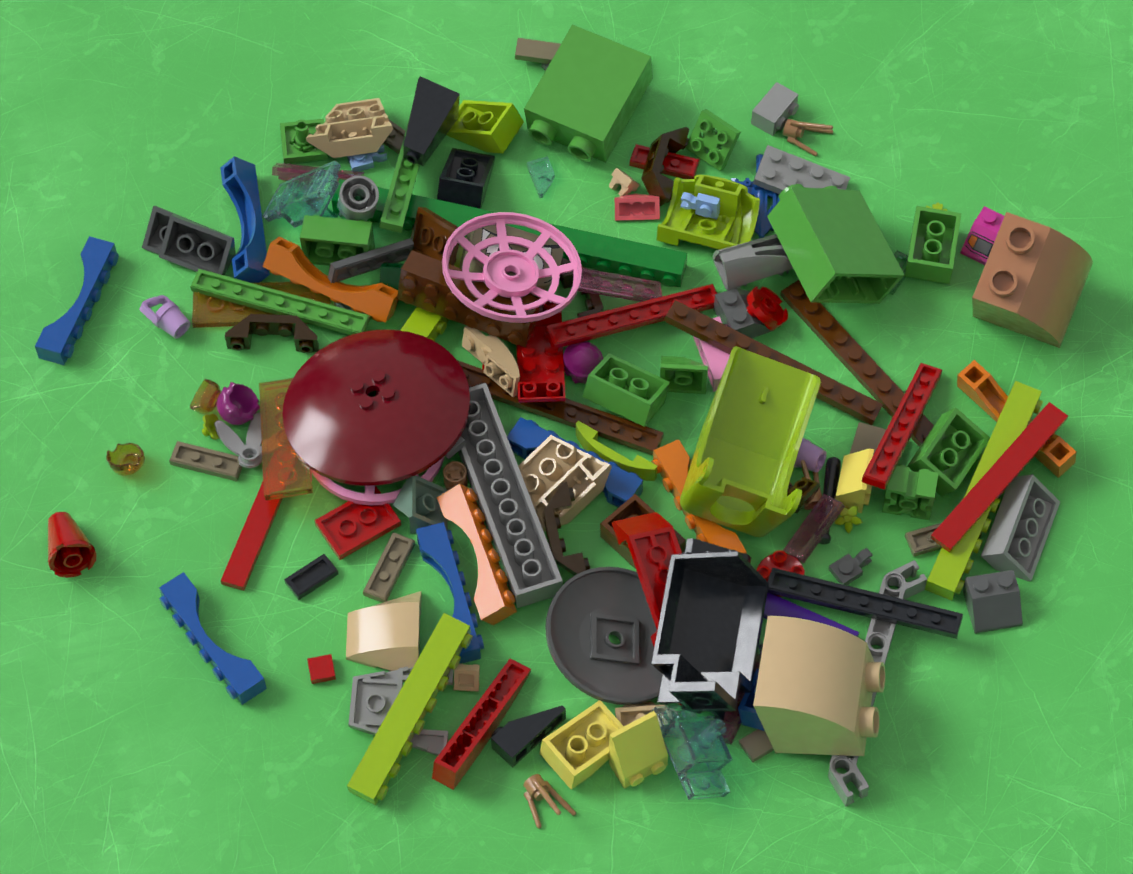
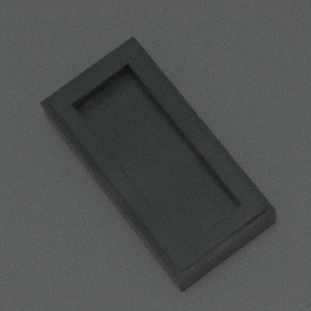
M323 554L284 579L295 597L300 600L337 576L338 570L327 556Z

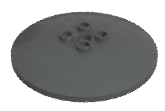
M598 567L583 571L569 579L562 585L551 601L545 625L547 645L560 672L580 691L603 702L617 705H633L658 697L662 673L651 664L654 652L651 636L657 629L637 572L619 567ZM609 635L618 637L620 644L615 645L611 643Z

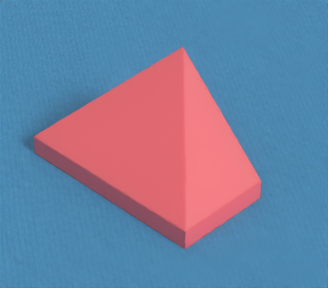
M634 193L614 198L615 221L660 219L659 196Z

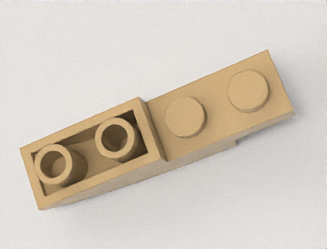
M464 327L462 347L485 365L483 373L512 397L516 396L520 374L517 363L509 349L496 336H485L475 328Z

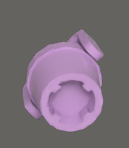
M164 295L155 296L143 301L139 308L156 327L161 328L175 339L184 335L190 327V321L180 311L179 307ZM160 303L163 305L156 313L150 309Z
M803 438L794 467L802 468L801 460H804L808 470L819 472L825 463L827 453L808 439Z

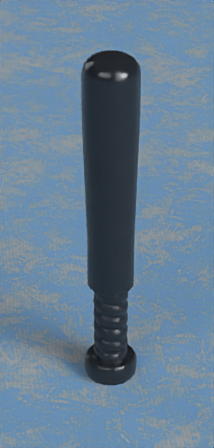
M830 457L826 462L821 507L822 520L820 533L816 537L817 542L820 544H829L831 541V536L829 535L830 523L834 512L841 466L840 459L836 457Z

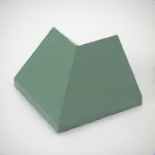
M416 475L407 478L393 506L409 517L410 534L416 533L417 528L444 522L447 531V519L444 518L437 497L447 492V489Z

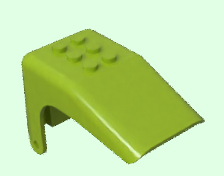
M733 347L699 436L680 497L682 509L687 513L754 537L766 536L791 517L798 508L802 490L795 489L787 496L789 481L820 387V378L814 374L740 347Z

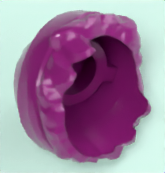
M587 341L569 345L563 355L565 375L570 376L575 384H586L588 375L603 360L601 351Z
M230 382L229 387H223L217 398V410L222 420L233 425H243L253 420L254 414L260 410V405L258 404L257 396L251 388L234 382Z

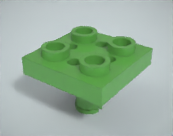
M705 109L701 111L685 148L721 171L725 168L741 131Z
M324 119L280 123L284 164L328 159V154L306 140L309 134H315V127L317 125L324 124Z

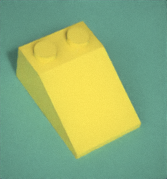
M599 700L542 739L539 754L572 790L609 760L610 734L624 726Z
M654 711L610 734L609 765L624 789L630 785L632 787L639 785L645 777L661 773L668 765V753L658 718Z

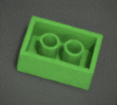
M916 206L905 277L950 284L962 213Z
M319 215L304 216L300 242L303 253L312 264L330 266L333 262L375 249L372 222L347 220L340 217L328 218Z
M608 353L588 375L583 397L645 427L664 405L670 382Z
M955 407L940 416L907 467L914 472H919V469H929L932 472L939 473L936 492L944 496L958 488L990 437Z

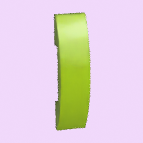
M577 421L576 437L584 450L596 453L607 462L616 463L621 469L628 473L633 472L637 474L642 480L655 481L657 478V465L639 455L633 461L627 459L598 442V431Z

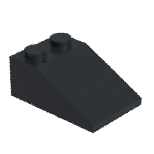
M452 148L439 178L437 200L481 209L495 162V156Z

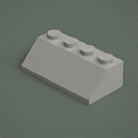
M1033 474L1016 477L1006 488L981 557L995 570L1000 572L1014 570L1015 577L1026 581H1031L1060 504V501Z

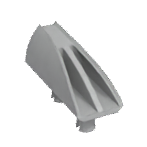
M776 234L720 249L713 254L715 267L727 290L740 288L742 285L746 287L748 283L775 274L782 276L784 271L788 274L790 269H793Z

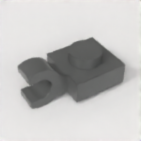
M868 548L861 550L854 558L848 553L829 565V571L840 584L848 585L863 575L861 568L872 562L870 557L873 555Z

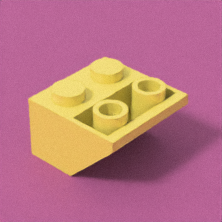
M869 448L844 455L834 508L839 509V506L850 509L853 506H858V513H862L863 505L869 504L872 485L863 483L862 477L873 457L874 449Z

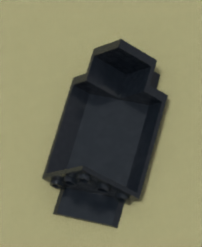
M690 538L686 541L685 552L671 555L651 663L662 673L657 702L666 705L668 703H680L683 710L701 714L702 711H708L715 716V719L724 721L725 711H736L739 693H751L769 583L750 564L751 557L748 554Z

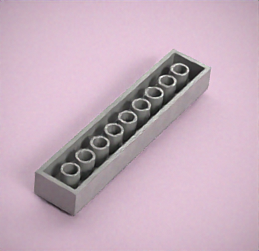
M483 383L470 387V412L465 429L461 434V437L465 439L466 445L458 453L462 464L467 469V477L471 488L477 495L479 509L485 516V525L492 535V543L494 549L499 554L502 570L508 578L507 583L515 597V605L517 608L554 597L562 587L563 581L487 384Z

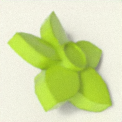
M839 506V513L842 517H839L835 524H845V529L849 534L853 529V524L859 525L863 523L856 516L858 506H853L850 509Z

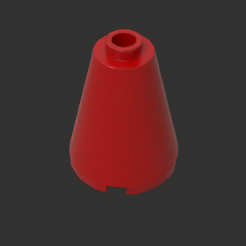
M56 512L48 519V565L50 570L54 571L55 575L59 577L70 578L81 575V571L85 568L91 569L96 562L97 554L94 546L75 520L67 512Z

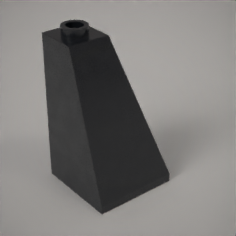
M419 77L403 149V157L409 162L424 166L452 128L459 116V93L426 78Z

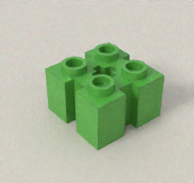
M897 465L886 486L882 512L895 515L906 513L911 514L912 518L930 520L939 473L932 472L929 469H919V472L909 471L910 468L905 465Z

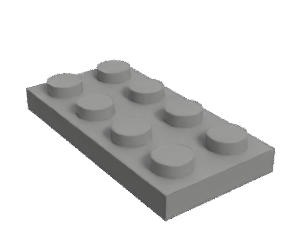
M767 145L752 184L780 194L785 188L794 184H801L806 188L836 186L838 189L846 190L850 177Z

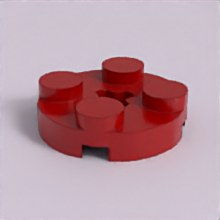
M757 286L748 293L747 302L749 305L746 307L747 312L752 317H757L769 330L774 331L787 321L788 311L786 308L782 309L780 306L782 300L767 287L758 289Z

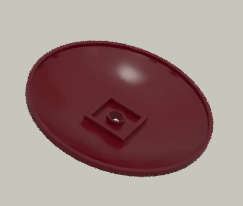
M388 329L360 332L327 345L301 366L289 384L285 395L282 412L283 425L286 437L295 454L316 473L328 479L350 485L374 486L390 484L413 477L427 470L453 448L468 421L471 401L466 375L456 358L443 346L427 337L412 332ZM372 391L379 392L375 397L367 396Z

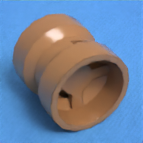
M457 461L448 463L443 469L445 488L450 490L458 484L467 487L468 479L465 465Z

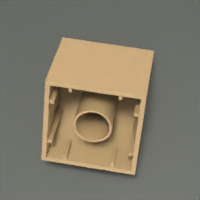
M768 616L753 706L775 753L864 756L866 738H876L879 732V711L877 707H871L873 692L882 693L884 691V663L874 662L867 642L846 631L806 619Z

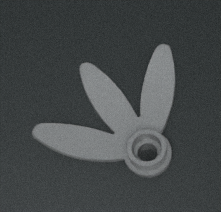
M255 413L254 419L250 422L246 445L223 421L218 420L214 424L220 440L230 451L239 455L238 462L245 468L257 467L261 464L263 457L279 451L289 442L284 429L261 446L264 437V422L261 413Z

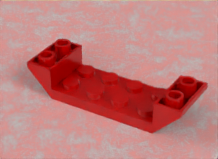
M547 301L539 306L538 313L550 310L559 304ZM562 311L551 317L536 321L535 330L526 347L517 345V366L520 374L518 403L566 401L563 347L553 349L545 332L546 326L562 322Z
M653 512L613 521L612 526L619 546L628 544L652 618L658 630L671 555L681 554L682 551L673 526L659 513ZM657 631L651 636V640L654 647Z

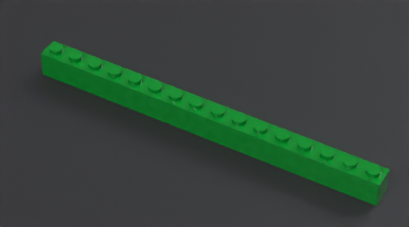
M339 179L331 200L333 213L338 215L340 213L339 208H337L339 192L345 181ZM377 187L379 191L377 207L373 218H369L367 221L380 223L389 189ZM412 194L403 229L413 230L418 207H426L457 227L475 217L498 212ZM505 224L538 236L541 234V232L525 226ZM551 224L572 242L583 267L597 269L600 272L616 273L623 277L639 278L646 282H658L670 287H681L687 266L688 253ZM563 252L562 258L569 260L566 253Z

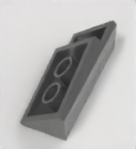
M153 206L142 245L143 249L159 254V257L194 271L202 269L225 275L232 263V258L236 255L234 237L158 206Z

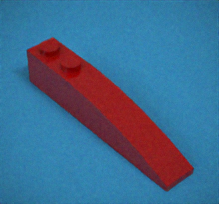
M511 658L507 661L435 759L432 779L452 790L455 789L511 707L531 673L530 668Z

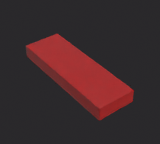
M635 144L629 166L644 169L650 147ZM668 152L663 160L662 165H664V169L661 174L682 179H694L699 166V159Z

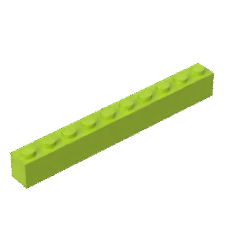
M1015 381L965 496L1033 421L1031 419L1033 413H1039L1043 401L1039 400L1042 391ZM996 499L950 553L941 548L927 580L925 590L951 601L955 593L960 595L965 583L961 578L964 573L969 574L974 561L970 558L973 552L977 554L983 540L979 539L982 532L987 533L992 521L988 519L990 512H996L1000 503L999 499Z

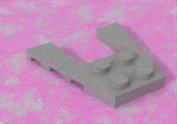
M403 667L389 672L381 671L354 676L349 727L376 735L399 694L403 682L406 681L413 667ZM453 669L450 670L447 676L449 678L447 685H453ZM422 729L419 735L415 733L411 741L413 743L412 748L438 756L448 743L449 733L442 730Z

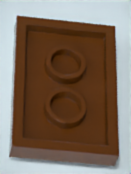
M418 207L411 240L414 243L413 251L442 261L444 247L448 238L458 227L426 207ZM459 243L455 245L450 255L449 264L452 266L456 263Z

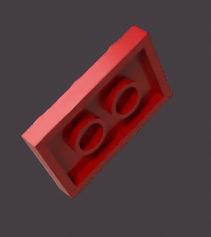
M375 486L374 494H381L379 489ZM348 501L314 520L316 527L339 560L401 526V520L388 503L383 505H363Z

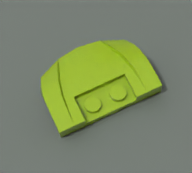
M696 175L694 179L681 180L679 177H676L667 215L664 221L658 224L656 241L678 246L680 240H685L716 249H724L752 240L756 226L760 199L748 193L746 186L725 178ZM687 192L696 197L698 193L720 198L718 218L703 217L695 214V209L682 208L681 197L683 193Z

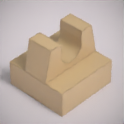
M618 168L611 174L613 178L609 187L616 190L621 185V190L618 193L620 196L628 195L631 191L635 192L640 186L639 183Z
M458 664L454 670V690L479 691L480 665Z

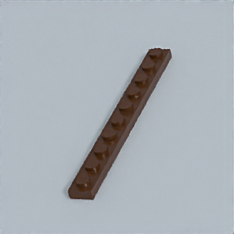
M800 280L781 290L780 296L876 401L883 404L882 407L893 418L904 396L901 389L821 303L810 302ZM922 414L911 436V439L919 447L934 427L924 414Z
M676 300L665 316L664 322L728 354H731L733 347L737 346L818 376L821 383L816 396L817 399L869 425H873L883 406L882 403Z
M458 361L466 375L469 388L486 383L494 400L576 428L577 421H580L598 431L599 437L653 455L654 450L659 448L663 439L664 432L647 426L644 427L567 398L566 401L518 403V390L517 395L512 397L483 373L484 369Z

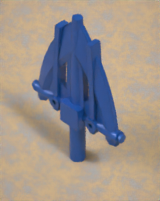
M759 154L756 156V173L761 163L763 154ZM731 178V181L746 186L748 193L760 199L759 212L754 229L755 233L759 235V239L763 238L770 229L774 231L767 216L780 201L779 194L752 184L753 181L749 180V178H746L744 181ZM767 196L773 198L772 206L768 210Z

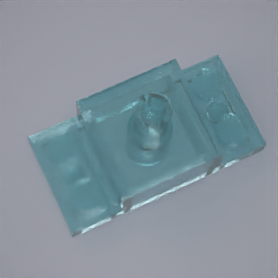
M335 160L281 183L262 216L268 222L283 217L294 228L303 225L305 215L337 218L338 215L328 205L339 186L336 180L341 165Z
M681 705L655 706L650 712L654 711L657 715L667 752L688 800L725 797L730 793V789L721 771L724 766L733 760L722 737L727 728L723 727L719 730L725 723L720 719H714V716L697 717L696 713L681 709Z

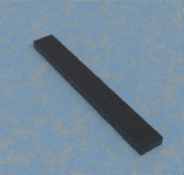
M772 568L768 579V593L955 639L958 637L963 619L962 613L781 569Z

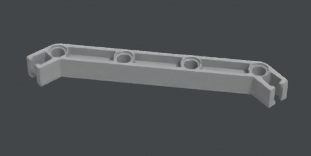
M913 560L887 573L882 580L879 593L905 600L925 590L927 578L922 574L916 580L911 582L905 581L910 576L912 578L915 577L917 570H919L918 564ZM889 586H896L899 589L893 590ZM871 618L865 642L868 644L874 662H883L885 666L896 624ZM878 645L882 649L877 650L872 648L871 646ZM877 692L872 694L871 707L874 705ZM832 755L828 778L845 807L854 803V794L852 791L849 792L846 784L849 782H853L860 792L859 796L861 799L866 797L869 785L856 766L859 756ZM843 768L847 773L840 774L835 769Z

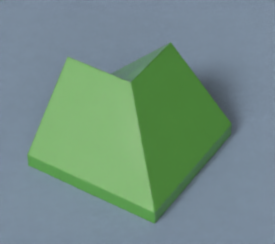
M661 356L660 378L670 382L668 392L706 394L708 366L686 357Z

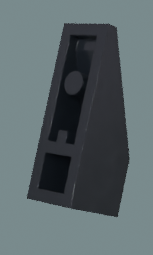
M558 706L509 721L504 727L499 726L491 736L492 749L513 768L542 739L547 737L566 719V708Z

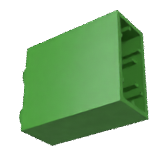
M572 24L524 108L528 134L535 141L543 145H551L555 141L567 146L569 153L581 161L589 162L593 157L606 163L653 79L651 56Z
M794 184L788 186L779 194L780 201L767 216L810 302L880 304L904 276L860 190L838 189L836 186L806 188L801 184Z

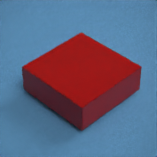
M331 654L307 659L312 684L336 680Z

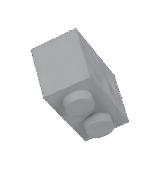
M776 82L752 110L751 124L774 136L778 130L784 128L789 116H794L799 108V104H797L799 94Z

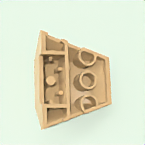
M379 98L336 104L325 116L326 121L324 124H319L315 127V134H309L306 140L333 158L374 153L379 150L392 132L393 127Z
M550 435L518 466L543 531L545 532L546 530L542 513L562 482H567L568 488H573L575 501L571 502L572 506L569 509L554 511V515H559L561 526L572 521L604 490L612 467L610 464L575 448L553 435Z
M421 591L349 612L347 618L346 660L390 671L399 670V668L414 667L419 658Z

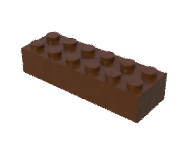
M412 250L401 268L398 300L467 325L470 328L488 333L491 336L504 339L512 344L526 347L535 330L536 321L526 323L499 321L471 310L448 287L443 275L442 261ZM449 264V269L462 271V269ZM451 278L455 286L465 297L472 302L478 300L469 291L464 280ZM472 281L475 288L482 295L490 290L484 282ZM529 294L521 297L523 305L540 299ZM498 295L492 300L500 304L513 306L511 298ZM489 305L483 307L497 313L516 315L515 311L500 310ZM539 307L526 310L525 312L527 315L538 314Z

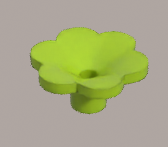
M213 413L203 416L202 433L206 437L210 435L212 439L217 440L220 438L214 424L219 419Z

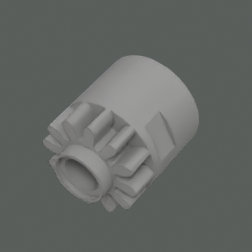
M352 176L345 180L340 188L337 208L340 211L339 216H344L347 220L367 221L369 218H373L379 198L376 184L365 176Z

